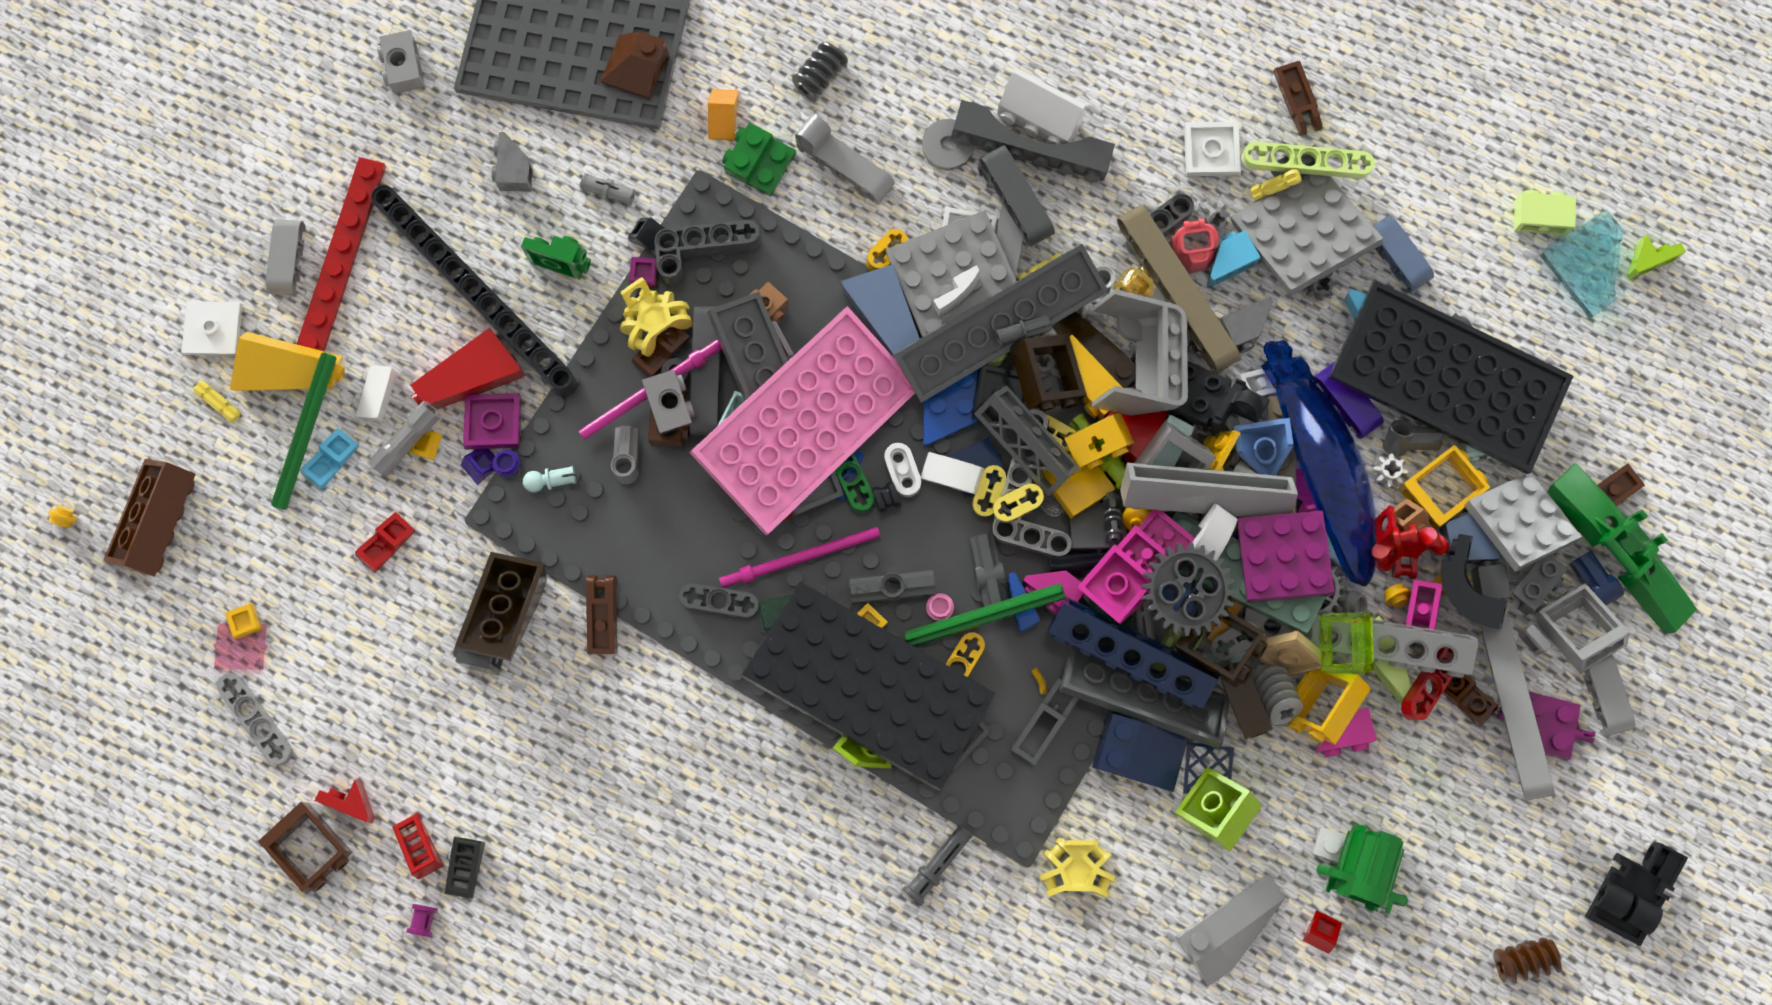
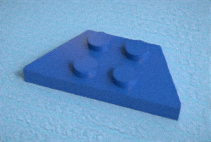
M978 369L924 401L923 447H928L935 441L944 437H950L959 430L967 429L978 423L979 420L971 418Z

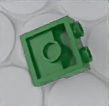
M749 123L746 129L741 127L735 137L737 144L734 149H728L722 159L725 174L772 196L796 155V150L774 139L771 133Z
M554 236L550 245L549 242L539 237H534V239L524 237L521 245L530 264L580 280L582 273L587 274L591 265V259L586 257L587 250L582 249L580 244H578L579 242L569 236H563V238Z

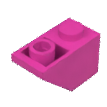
M1067 571L1027 575L1022 582L1026 593L1061 584L1065 591V596L1077 602L1084 595L1078 588L1081 581ZM1063 600L1048 604L1046 608L1055 615Z
M1369 707L1357 710L1336 745L1325 740L1323 743L1318 742L1315 747L1316 754L1324 752L1325 757L1342 754L1341 748L1352 747L1353 752L1370 749L1369 743L1375 742L1377 739Z

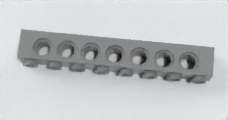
M1245 607L1243 620L1259 623L1263 632H1265L1266 638L1293 632L1291 628L1282 624L1275 631L1267 630L1264 627V623L1270 618ZM1320 610L1308 635L1305 636L1321 650L1332 651L1331 655L1336 657L1348 658L1349 654L1360 656V660L1365 662L1377 663L1378 659L1389 661V665L1406 668V665L1410 664L1418 666V670L1434 673L1435 669L1446 670L1447 675L1461 678L1465 674L1473 675L1479 643L1477 638L1471 635ZM1326 628H1333L1337 631V635L1333 640H1324L1321 637L1322 631ZM1354 633H1362L1366 636L1365 641L1361 645H1353L1350 642V637ZM1386 637L1392 638L1394 645L1391 649L1382 650L1379 648L1378 645L1381 639ZM1414 642L1423 645L1422 651L1417 655L1409 654L1407 651L1409 645ZM1448 647L1452 649L1451 656L1445 660L1437 658L1438 650Z

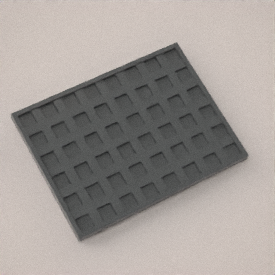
M476 0L454 90L456 93L660 130L690 0ZM641 31L665 39L669 55L651 99L601 83V78L619 35Z

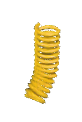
M1038 668L1031 670L1039 684L1040 693L1043 695L1047 694V685H1044L1046 684L1044 683L1045 678L1041 675Z

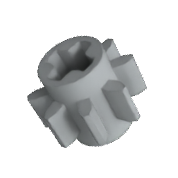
M1209 197L1208 201L1199 203L1194 217L1197 219L1204 218L1206 224H1210L1218 230L1225 227L1227 217L1230 214L1225 210L1226 204L1221 200L1216 202Z

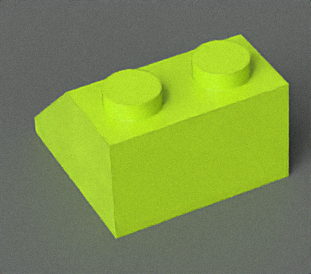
M1206 767L1175 813L1208 839L1230 852L1262 805L1248 789Z

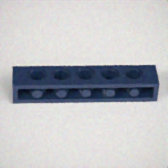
M1065 596V599L1060 604L1049 627L1048 633L1052 634V638L1062 644L1070 643L1078 647V651L1086 656L1092 657L1095 655L1103 659V663L1108 667L1116 670L1121 668L1129 672L1128 675L1139 682H1144L1145 680L1153 684L1157 691L1165 695L1171 693L1179 697L1183 704L1192 708L1195 706L1204 708L1219 680L1218 676L1179 654L1176 650L1123 624H1119L1117 621ZM1078 624H1083L1087 626L1089 631L1085 634H1078L1073 628ZM1103 637H1110L1113 639L1114 644L1105 647L1100 644L1099 640ZM1136 650L1140 656L1136 659H1129L1125 656V652ZM1160 662L1166 668L1161 672H1155L1150 666L1153 663ZM1186 675L1191 678V681L1188 684H1179L1176 678Z

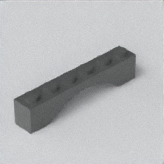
M961 100L951 139L956 140L961 145L969 146L972 144L981 147L986 152H991L1004 145L1014 160L1024 159L1031 161L1038 167H1052L1065 175H1081L1090 182L1104 181L1115 147L1114 143L1093 137L1065 144L1035 142L1021 137L1006 128L994 117L988 107Z

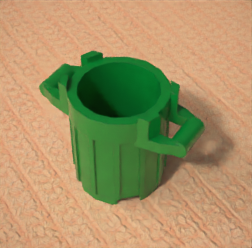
M1353 824L1351 831L1347 832L1337 867L1324 864L1317 866V874L1328 877L1325 892L1330 893L1331 890L1341 896L1366 904L1365 908L1378 912V908L1385 909L1384 913L1390 914L1393 905L1406 906L1408 903L1407 896L1392 892L1404 853V842L1401 838L1381 831V833L1367 830L1368 826Z

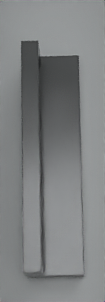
M1007 385L992 394L974 413L1048 497L1081 469ZM990 406L998 412L999 421H993L985 413ZM1006 428L1013 429L1017 433L1018 442H1012L1007 437ZM1025 449L1032 450L1035 453L1036 463L1028 461L1025 457ZM1043 470L1051 471L1058 479L1052 486L1044 478Z

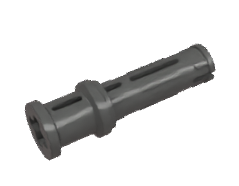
M958 825L927 866L919 867L917 876L909 886H904L902 890L922 906L925 903L923 899L934 886L940 884L939 877L973 835L964 827Z

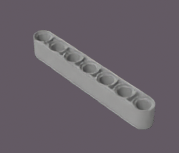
M1506 609L1501 629L1481 625V633L1525 801L1555 796L1552 778Z

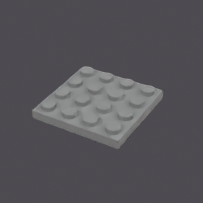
M1308 174L1300 183L1289 186V188L1273 195H1268L1231 216V222L1239 233L1246 230L1261 257L1260 259L1290 296L1383 244V237L1330 176Z
M986 210L886 249L887 257L890 264L894 266L904 297L921 337L1016 282ZM977 265L980 279L972 292L956 308L940 318L935 311L934 300L954 290V277Z

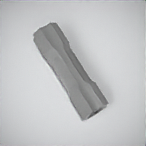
M422 401L401 428L372 456L369 463L373 469L387 477L418 440L438 422L441 416L439 411L430 403Z

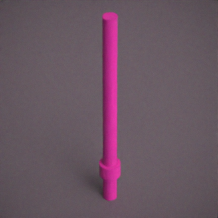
M715 340L702 350L698 351L696 349L690 353L688 359L671 370H674L677 376L680 374L684 375L694 367L698 369L706 363V359L722 350V347L718 340ZM642 388L580 429L579 433L584 440L646 400L645 389Z
M878 527L754 567L748 565L739 568V572L720 577L719 580L722 588L741 582L747 584L755 581L754 578L874 540L881 536Z

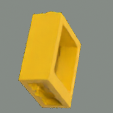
M1453 445L1398 488L1405 498L1427 511L1431 518L1429 521L1430 525L1435 530L1465 508L1464 505L1468 500L1483 494L1491 488L1488 485L1486 476L1472 466L1467 453L1460 448L1458 449L1456 445ZM1448 460L1474 492L1443 514L1417 482Z
M1331 663L1328 667L1308 671L1296 687V692L1303 704V709L1298 716L1294 717L1286 725L1299 734L1303 731L1307 732L1309 737L1319 743H1323L1325 740L1336 745L1371 688L1358 674ZM1327 683L1345 689L1322 726L1305 720V717Z

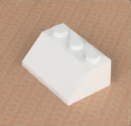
M1015 68L998 104L997 114L1000 115V119L1006 124L1013 125L1015 123L1023 127V131L1031 137H1037L1038 135L1045 139L1047 144H1065L1072 142L1081 127L1086 105Z

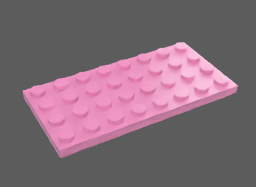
M847 306L689 453L765 535H768L915 393L894 357Z

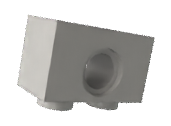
M411 30L380 36L381 47H377L381 63L385 64L386 70L382 71L385 86H390L394 94L424 88L425 84L417 44ZM405 60L402 65L395 66L397 62Z
M671 370L642 380L660 435L692 424L690 418L695 417L691 402L684 401L682 391H685L686 387L681 374L676 376L675 371ZM667 394L676 396L678 400L677 405L672 409L665 408L661 403L662 398Z

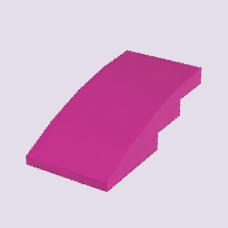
M1153 510L1139 527L1136 525L1118 546L1115 544L1079 584L1078 588L1121 624L1145 602L1141 600V597L1147 595L1148 591L1141 589L1140 586L1149 582V580L1142 576L1143 573H1152L1147 564L1150 562L1158 564L1155 555L1160 553L1166 557L1164 549L1167 547L1172 548L1175 552V545L1181 543L1184 550H1186L1187 544L1192 543L1195 538L1163 511Z

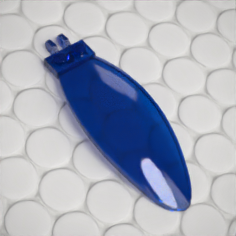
M1285 340L1265 342L1263 351L1266 354L1267 361L1261 367L1274 389L1276 388L1283 417L1290 418L1293 447L1318 511L1323 510L1328 537L1347 578L1355 584L1367 586L1375 570V559L1372 555V549L1377 544L1375 533L1376 514L1371 484L1361 453L1337 409L1313 382L1315 378L1310 371L1308 363L1303 360L1302 356L1292 357L1293 349Z

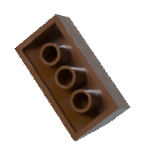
M144 459L103 561L155 577L156 572H159L163 566V555L166 547L173 541L175 525L184 514L185 507L183 505L187 495L191 494L194 489L196 474L168 462Z

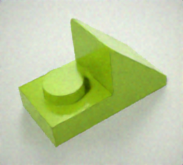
M1645 235L1637 243L1627 276L1629 280H1632L1679 259L1686 250L1682 243L1672 247L1668 243L1655 250L1649 237Z

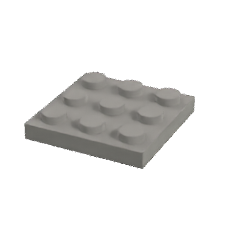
M1532 473L1524 474L1468 500L1464 505L1515 572L1577 543L1582 537Z

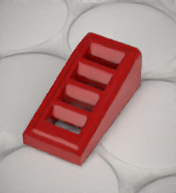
M418 813L392 826L412 876L421 879L444 867ZM416 826L417 831L404 837L402 829L408 827L406 829L408 830ZM419 836L421 837V841L409 847L408 842ZM425 847V852L416 857L413 856L412 853ZM429 858V860H427V861L421 863L420 865H418V863H420V862L424 861L425 859Z

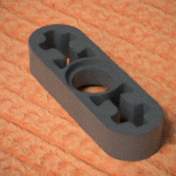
M688 583L679 591L681 604L689 610L751 619L758 614L760 609L758 599L749 592ZM691 590H695L698 596L705 597L704 592L709 591L706 597L707 606H702L704 602L699 599H694L693 603L689 604L685 594H690ZM724 594L727 597L725 607L721 609L714 608L711 603L713 596ZM732 596H737L735 601L738 603H745L746 599H750V603L754 605V608L748 609L747 613H744L743 608L740 606H734V611H729L732 607Z

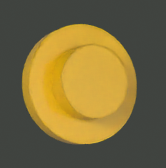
M57 505L56 509L50 508L48 512L50 515L49 522L65 528H71L72 523L77 521V516L73 515L74 510Z
M1404 584L1393 585L1384 592V602L1387 607H1403L1409 602L1411 591L1409 588H1405Z

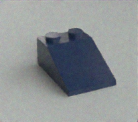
M1107 713L1092 768L1174 792L1188 738L1137 720Z

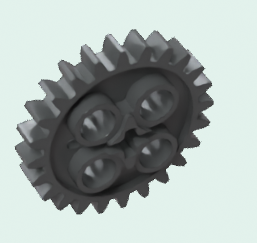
M1179 543L1175 545V552L1170 547L1165 548L1166 557L1160 553L1156 554L1155 558L1158 564L1155 562L1148 563L1147 566L1152 570V573L1146 572L1142 575L1145 579L1149 580L1148 583L1140 586L1141 589L1148 591L1147 595L1141 597V600L1150 601V605L1145 611H1155V615L1151 620H1163L1161 629L1171 625L1172 635L1177 634L1179 629H1181L1183 637L1189 635L1190 629L1194 636L1201 634V628L1206 633L1211 632L1210 623L1216 627L1220 626L1221 622L1218 616L1225 618L1229 615L1223 608L1234 605V603L1227 599V596L1236 594L1235 591L1228 589V585L1234 583L1235 580L1226 579L1225 577L1231 569H1221L1220 566L1224 559L1213 560L1214 550L1207 555L1204 554V545L1199 546L1196 551L1194 550L1193 543L1187 544L1186 550ZM1179 563H1185L1189 567L1188 577H1183L1179 574ZM1201 568L1202 573L1200 577L1190 587V591L1193 594L1185 596L1178 610L1174 611L1173 607L1186 592L1183 586L1190 584L1196 576L1197 570ZM1204 579L1210 580L1213 584L1211 594L1206 593L1202 588V581ZM1164 586H1168L1173 590L1174 598L1172 601H1168L1163 597L1162 590ZM1189 602L1197 606L1198 613L1196 617L1189 616L1186 611V606Z

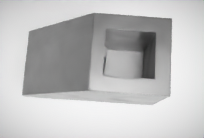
M499 132V140L494 143V156L497 157L496 166L492 167V181L496 183L500 191L531 192L533 165L530 159L505 132Z

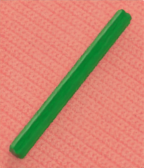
M325 352L320 354L271 501V505L275 508L286 509L288 507L337 360L332 354Z
M1061 584L1042 588L906 631L905 641L912 646L930 642L1064 600L1065 591Z

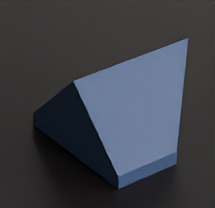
M1290 418L1233 426L1234 431L1236 430L1240 433L1236 441L1237 454L1258 474L1276 476L1294 446Z

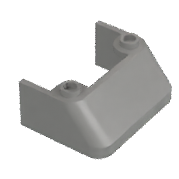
M1114 289L1093 306V312L1117 317V330L1119 334L1127 340L1136 342V389L1114 386L1094 400L1092 407L1129 416L1177 409L1188 399L1187 316L1185 311L1173 303Z

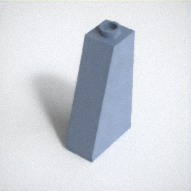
M893 264L841 281L845 297L876 339L892 356L894 353L920 339Z

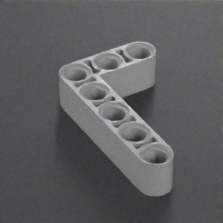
M1031 410L1030 412L1040 419L1043 426L1047 429V416L1040 410ZM1035 454L1033 456L1026 457L1029 462L1036 463ZM1013 457L1001 497L1032 482V478ZM1017 470H1022L1027 474L1028 479L1024 483H1016L1012 478V474ZM1029 490L1026 491V497L1019 500L1021 504L1026 502ZM1004 502L1001 503V509L998 513L1000 515L1005 513L1007 517L1011 516V510L1005 506ZM995 517L992 533L994 538L1000 543L1049 557L1067 555L1071 549L1072 542L1068 534L1023 521L1021 517L1007 522L1012 526L1013 532L1010 536L1003 537L998 534L997 527L1005 522H1001ZM1034 530L1039 534V542L1028 544L1024 540V534L1027 531ZM1055 538L1063 539L1066 543V549L1062 552L1054 551L1051 547V541Z

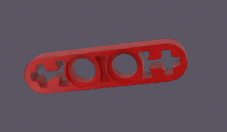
M1448 647L1439 649L1437 658L1442 660L1448 659L1452 654V649ZM1435 669L1434 673L1421 671L1401 703L1403 716L1411 721L1426 719L1453 676L1447 675L1446 670L1442 673L1440 669ZM1427 680H1430L1432 683L1430 694L1426 690Z

